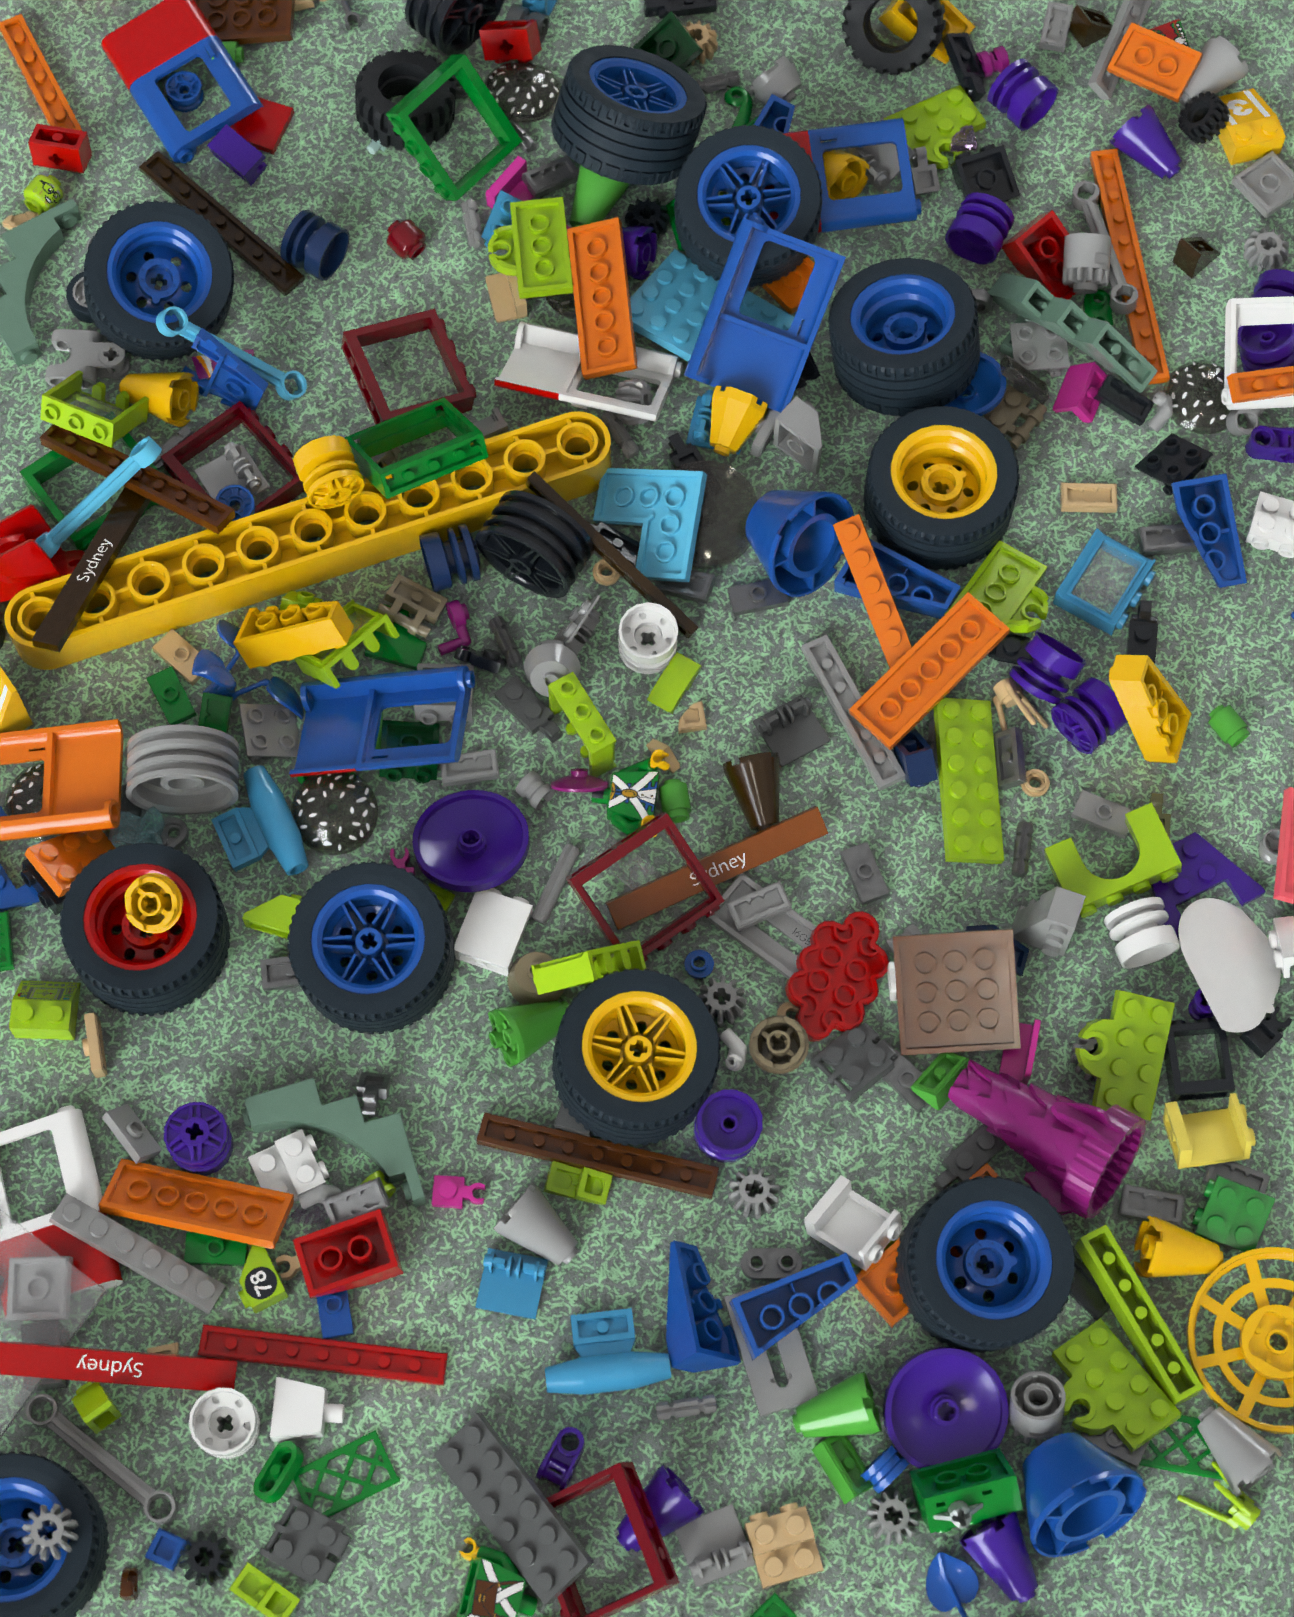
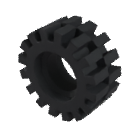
M1209 91L1205 95L1199 93L1198 98L1195 96L1191 98L1192 103L1184 105L1186 110H1181L1180 115L1182 117L1178 118L1179 128L1197 144L1199 142L1201 144L1206 143V139L1209 142L1213 140V135L1218 136L1220 128L1225 129L1226 127L1224 122L1229 121L1227 115L1230 114L1228 107L1215 93Z

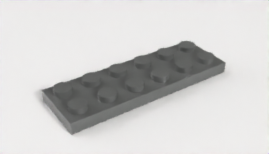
M476 1413L434 1455L544 1605H550L594 1563L593 1559L482 1413Z

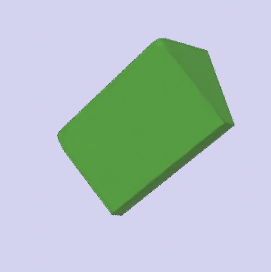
M941 1053L913 1083L911 1090L934 1109L941 1110L950 1100L948 1097L949 1090L958 1075L967 1067L969 1059L955 1053Z
M831 1436L812 1449L844 1504L873 1488L870 1480L865 1481L861 1477L866 1467L847 1436Z

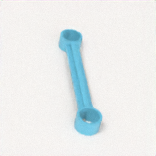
M177 306L166 308L156 318L158 331L166 337L180 335L194 343L197 334L201 330L200 327L189 322L185 311ZM174 314L178 318L179 327H176L174 331L167 327L165 323L166 315L172 316ZM211 334L266 382L274 385L277 394L282 399L294 400L306 392L307 382L300 372L289 371L284 373ZM293 378L297 383L298 391L290 394L285 388L284 381L285 379L291 380Z
M150 436L143 438L130 452L129 457L52 530L43 533L35 540L50 559L56 554L60 544L141 468L148 467L157 459L162 448Z

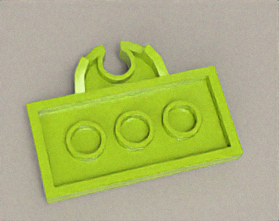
M961 85L884 118L885 120L903 118L907 144L912 150L925 146L928 165L936 164V169L948 168V158L943 156L941 152H951L954 155L955 161V156L966 151V136L986 127V120Z
M563 197L510 202L512 225L501 226L493 230L494 234L488 242V252L493 253L488 255L491 265L504 275L517 276L520 299L573 293ZM500 249L508 251L503 256H498L494 252Z
M999 540L947 612L969 592L1010 628L1011 632L1027 634L1036 631L1041 626L1042 621L1040 619L1046 620L1049 610V597L1044 590L1037 587V584L1045 575L1048 566ZM1026 612H1034L1039 618H1031L1026 615Z
M1115 990L1110 1019H1095L1086 1023L1087 1025L1079 1032L1078 1037L1082 1039L1094 1037L1097 1040L1098 1048L1093 1054H1090L1084 1048H1075V1054L1078 1060L1077 1065L1085 1073L1097 1078L1091 1105L1105 1111L1113 1105H1119L1140 1118L1151 1121L1175 1003Z
M1101 1318L1052 1352L1051 1357L1070 1378L1064 1385L1066 1395L1064 1416L1070 1413L1073 1405H1084L1089 1413L1082 1417H1076L1072 1422V1427L1088 1433V1436L1100 1435L1112 1429L1131 1453H1133L1180 1419L1182 1413Z

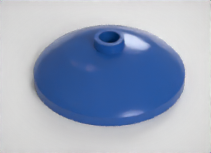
M980 352L978 370L975 373L974 379L971 380V384L959 397L945 406L965 409L979 416L992 411L1002 401L1006 392L1007 381L1002 366L991 356Z

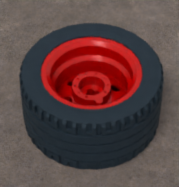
M140 842L108 850V852L99 855L97 859L92 860L82 869L83 871L75 877L76 879L70 885V890L65 894L66 898L62 903L63 909L60 912L62 917L60 919V935L63 938L62 943L74 969L87 989L97 999L99 998L105 1005L108 1003L110 1008H117L122 1013L126 1011L130 1015L138 1013L139 1016H144V1014L154 1016V1013L164 1015L168 1011L170 1013L174 1012L176 1008L182 1009L184 1005L188 1003L190 1005L193 1003V999L196 997L200 998L204 991L207 992L209 990L208 986L216 982L215 978L220 976V969L225 965V958H228L230 926L217 888L210 875L206 873V870L203 866H200L198 861L193 860L190 855L184 854L179 849L174 850L171 846ZM148 873H158L170 878L179 888L183 897L182 912L178 921L169 930L153 934L152 936L147 934L144 938L143 935L146 932L136 928L126 917L124 896L128 887L138 877ZM115 926L122 929L118 935L112 934V929ZM182 929V932L179 935H173V933ZM159 949L165 955L156 959L155 951ZM135 954V957L133 959H126L127 957Z

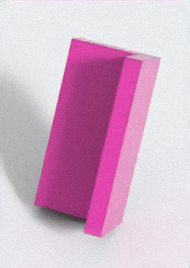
M517 156L486 191L488 207L493 208L500 190L521 201H528L534 198L522 180V174L527 172L526 160Z
M1095 362L1070 366L1053 405V411L1056 413L1072 411L1082 422H1093L1100 404L1094 397L1107 374Z
M1035 1019L1033 1025L1019 1023L1021 1049L1003 1050L999 1073L1008 1074L1025 1085L1028 1084L1032 1073L1041 1020Z

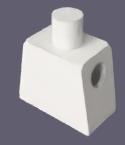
M276 1377L270 1438L273 1442L324 1437L325 1422L343 1423L345 1405L327 1403L328 1392L326 1388Z

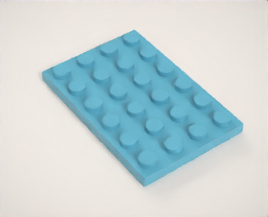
M674 249L630 297L633 330L689 362L719 280L716 281L712 276L705 275V272L700 271L698 266L691 262V258ZM746 291L740 307L741 314L782 330L790 329L794 316L752 292Z

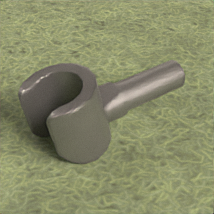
M342 0L341 4L346 13V28L350 31L349 22L353 20L358 23L360 28V16L356 12L351 11L347 0Z

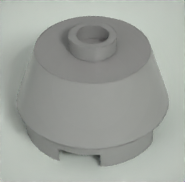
M786 56L778 59L775 62L777 66L773 65L767 71L764 70L751 83L752 86L750 88L755 93L754 97L764 104L767 103L771 94L787 102L792 101L797 96L795 91L802 85L795 63H791Z
M542 641L541 645L536 646L527 654L524 661V673L528 681L539 694L549 697L548 684L571 672H574L577 678L580 675L581 667L577 654L567 646H564L563 641Z

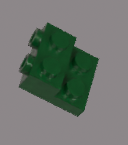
M672 11L633 47L664 58L687 73L686 67L703 52L700 45Z
M383 720L381 749L439 744L440 723L426 725L422 722ZM438 764L380 769L379 777H385L391 782H397L402 778L415 779L416 782L424 784L430 780H437Z

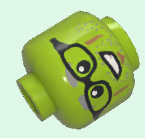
M36 175L23 191L25 205L32 212L39 215L56 207L63 199L60 181L52 175Z

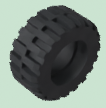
M847 0L848 4L843 12L845 21L842 23V32H846L847 36L844 40L847 47H852L853 52L851 54L855 59L859 57L864 62L862 65L867 69L873 67L876 69V73L884 74L885 72H890L891 75H899L904 71L906 73L910 72L917 66H921L941 42L946 20L943 18L945 13L944 4H941L939 0H905L911 5L917 15L918 28L912 40L902 46L885 44L878 39L872 30L870 22L871 12L874 6L881 0Z
M401 49L400 52H394V50L387 51L384 56L379 54L374 57L372 63L370 61L367 62L358 73L355 84V115L363 132L368 133V137L375 142L380 141L382 146L387 148L393 146L395 150L403 151L405 142L400 135L393 131L392 128L394 126L386 116V113L397 103L391 102L388 99L398 95H407L442 63H437V59L431 55L425 56L423 52L416 50L415 53L408 52V49ZM453 76L408 115L428 146H431L433 141L438 142L442 139L444 134L448 133L452 127V122L455 118L456 85L454 84Z

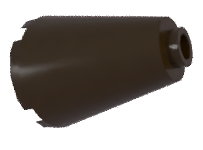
M771 752L743 756L739 758V764L733 766L731 761L724 763L723 772L750 829L759 832L779 823L780 758L778 752H775L772 756Z

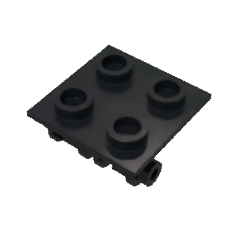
M1171 433L1135 467L1139 471L1165 484L1163 491L1168 496H1171L1173 494L1171 483L1194 479L1198 472L1207 467L1208 459L1213 454Z

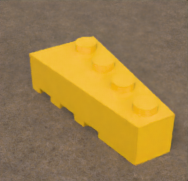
M339 601L309 603L305 608H300L298 604H292L285 610H279L277 606H268L265 609L266 611L262 612L257 607L249 608L233 644L249 669L260 666L267 667L272 663L284 660L291 661L296 657L308 654L315 655L332 648H342L347 645L354 626Z
M1116 655L1114 664L1109 670V682L1144 759L1149 762L1177 763L1191 712L1148 655Z

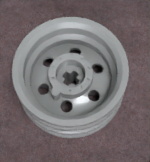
M175 724L142 730L128 740L126 796L134 805L156 813L187 815L217 812L230 807L237 801L239 792V775L237 772L239 768V744L231 735L210 727Z

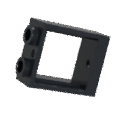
M1203 1018L1198 1020L1197 1023H1185L1184 1020L1171 1021L1164 1054L1171 1102L1230 1097V1094L1235 1091L1226 1031L1221 1029L1219 1023L1214 1018ZM1215 1034L1222 1079L1181 1082L1174 1037Z

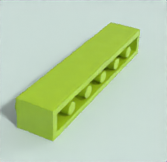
M1107 1224L1081 1237L1074 1247L1093 1276L1099 1290L1108 1302L1151 1378L1175 1406L1196 1396L1204 1387Z

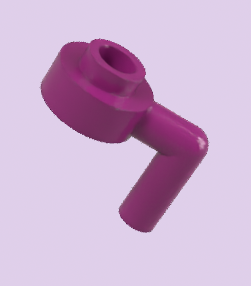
M458 600L446 603L448 618L456 630L458 638L438 645L441 656L456 651L457 647L461 645L469 646L471 644V638L466 627V620L470 619V615L465 603L460 604Z

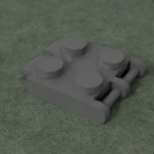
M865 1022L859 1027L843 1032L811 1059L810 1064L814 1068L818 1067L828 1077V1082L842 1090L846 1094L845 1099L852 1103L895 1068L893 1061L898 1058V1053L884 1039L880 1041V1035ZM824 1061L835 1071L834 1073L823 1064ZM841 1079L852 1088L851 1091L840 1081Z
M290 1496L287 1501L290 1504L280 1522H275L273 1526L275 1531L266 1547H261L259 1554L310 1584H314L316 1579L327 1584L337 1566V1563L328 1559L330 1554L341 1558L351 1537L343 1533L345 1526ZM297 1507L295 1512L291 1515L293 1509ZM290 1517L289 1523L287 1524V1526H285L288 1518ZM282 1533L279 1541L275 1544L278 1536Z

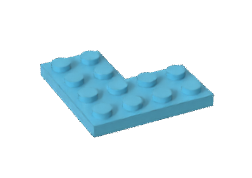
M608 468L599 482L593 521L597 524L603 522L604 524L642 526L636 568L648 580L690 582L707 474L703 471Z

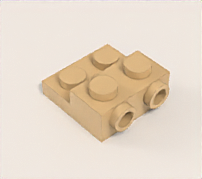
M795 1502L780 1507V1513L768 1517L767 1511L749 1516L750 1522L746 1523L744 1528L762 1589L824 1571L806 1506L799 1508L798 1503Z

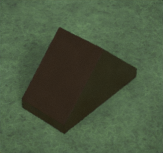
M1076 5L1073 9L1069 31L1079 44L1085 48L1107 37L1113 25L1103 12Z
M1202 237L1182 238L1178 243L1173 263L1190 278H1194L1215 260L1220 253Z

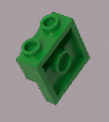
M1217 1174L1215 1180L1209 1179L1205 1187L1203 1196H1206L1207 1200L1204 1207H1198L1191 1223L1196 1225L1194 1231L1243 1252L1253 1250L1257 1246L1275 1198Z

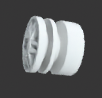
M646 602L636 604L626 611L620 620L618 630V649L620 658L625 665L633 671L642 674L658 673L667 667L676 654L678 642L677 621L670 610L660 604ZM643 641L647 643L653 641V645L651 646L650 644H646L644 646Z
M1148 897L1132 901L1113 910L1105 917L1104 923L1106 928L1110 930V938L1120 941L1116 945L1115 951L1123 968L1132 969L1157 962L1179 949L1180 943L1174 928L1171 925H1163L1167 922L1169 915L1163 910L1165 905L1160 897Z
M216 1388L207 1391L196 1400L190 1412L189 1428L192 1438L201 1449L217 1458L232 1459L244 1455L254 1446L260 1433L261 1421L257 1409L244 1394L232 1388ZM232 1417L231 1424L234 1426L231 1431L225 1429L223 1432H220L222 1429L220 1421L223 1418L228 1421Z

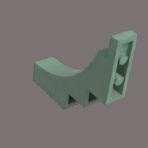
M73 198L1 234L5 247L13 260L0 266V289L4 296L0 297V339L18 367L23 364H31L36 361L38 356L42 355L31 328V296L35 282L45 263L65 242L61 230L72 228L76 225L77 221L81 220L78 206Z
M1002 272L988 292L1002 309L1029 319L1062 337L1089 355L1109 372L1120 375L1137 392L1142 393L1158 372L1108 321L1090 318L1073 301L1054 297L1038 280Z
M314 1078L244 1098L246 1108L241 1109L245 1126H251L255 1134L277 1129H305L334 1136L349 1143L369 1157L381 1169L390 1183L407 1179L406 1182L402 1183L406 1200L413 1199L415 1207L427 1204L400 1112L365 1122L357 1095L322 1105Z

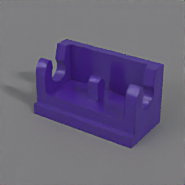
M227 124L207 145L217 159L250 186L255 183L256 179L267 167V164L263 162L266 158L264 154Z

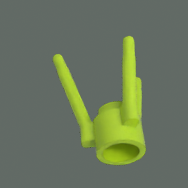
M1212 1461L1211 1465L1228 1484L1217 1462ZM1214 1481L1213 1485L1232 1502L1227 1510L1231 1514L1230 1517L1183 1495L1177 1496L1179 1501L1227 1523L1234 1530L1239 1525L1245 1530L1249 1529L1261 1513V1510L1254 1505L1255 1501L1248 1497L1241 1488L1239 1489L1242 1495L1236 1497L1218 1481Z

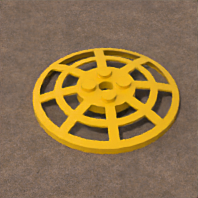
M1286 1247L1253 1249L1233 1256L1219 1265L1199 1288L1188 1315L1186 1328L1187 1349L1191 1366L1204 1387L1203 1389L1219 1407L1221 1406L1245 1425L1256 1430L1274 1434H1294V1425H1272L1249 1417L1255 1402L1270 1407H1294V1295L1288 1306L1270 1305L1265 1291L1267 1288H1280L1294 1292V1281L1282 1278L1262 1279L1258 1260L1283 1259L1294 1262V1249ZM1245 1264L1250 1283L1235 1290L1225 1300L1223 1305L1207 1295L1211 1287L1223 1275ZM1253 1292L1258 1309L1247 1320L1231 1311V1308L1241 1298ZM1202 1306L1216 1316L1212 1334L1214 1353L1198 1357L1195 1345V1327L1197 1315ZM1224 1322L1241 1331L1239 1337L1240 1347L1223 1351L1222 1331ZM1276 1334L1284 1338L1286 1343L1284 1350L1279 1351L1272 1348L1269 1341L1271 1335ZM1245 1360L1247 1365L1255 1372L1248 1387L1235 1376L1228 1363ZM1214 1366L1220 1367L1228 1382L1239 1393L1244 1395L1238 1410L1229 1406L1215 1392L1202 1369ZM1266 1379L1283 1381L1290 1398L1264 1396L1260 1394V1391Z

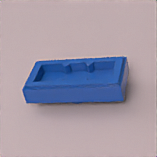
M348 1291L317 1297L323 1339L353 1335L354 1329Z

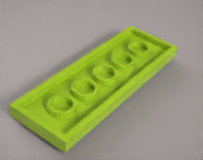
M943 698L933 708L945 862L1001 864L1004 861L991 701Z

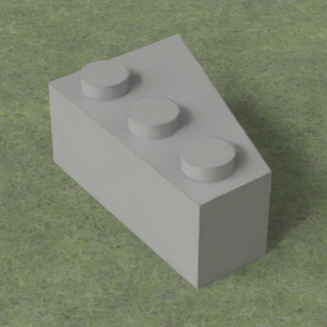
M1055 887L1042 894L1039 901L1032 899L1027 907L1019 906L1012 925L1013 938L1019 942L1040 948L1041 952L1051 957L1064 956L1076 928L1086 896Z

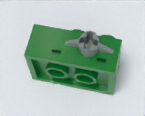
M1000 1448L909 1471L916 1506L930 1533L948 1532L953 1527L966 1528L969 1525L978 1524L984 1519L1023 1509L1017 1476Z

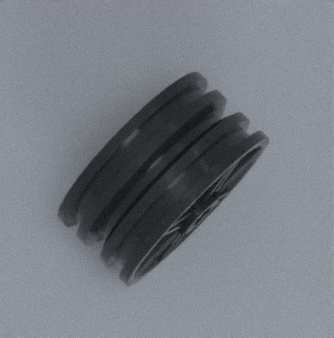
M407 0L405 19L413 30L428 39L431 44L438 47L444 54H460L480 38L479 30L488 21H495L505 0Z
M518 490L507 491L502 495L499 503L492 510L491 516L487 518L475 537L479 551L496 570L509 580L534 593L550 598H561L569 592L571 585L578 577V573L583 570L594 552L591 538L583 527L569 514L539 496Z

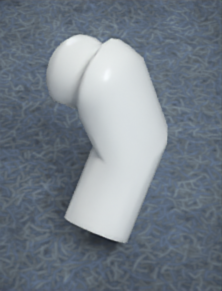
M727 1028L720 1035V1039L729 1048L725 1065L729 1070L739 1071L746 1063L747 1046L731 1028Z

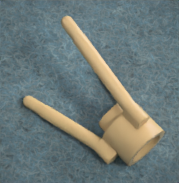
M1013 678L1003 679L993 687L996 696L992 698V701L996 707L1002 731L1007 729L1002 705L1010 708L1017 704L1031 725L1036 724V719L1043 728L1047 729L1049 727L1040 713L1023 694L1021 688L1017 687Z

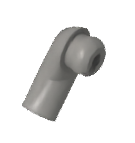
M1158 391L1153 396L1152 401L1157 404V413L1147 424L1157 433L1173 414L1172 398L1169 394L1166 395L1164 391Z
M323 1183L297 1197L302 1208L305 1210L317 1203L323 1204V1200L340 1194L342 1191L336 1186Z

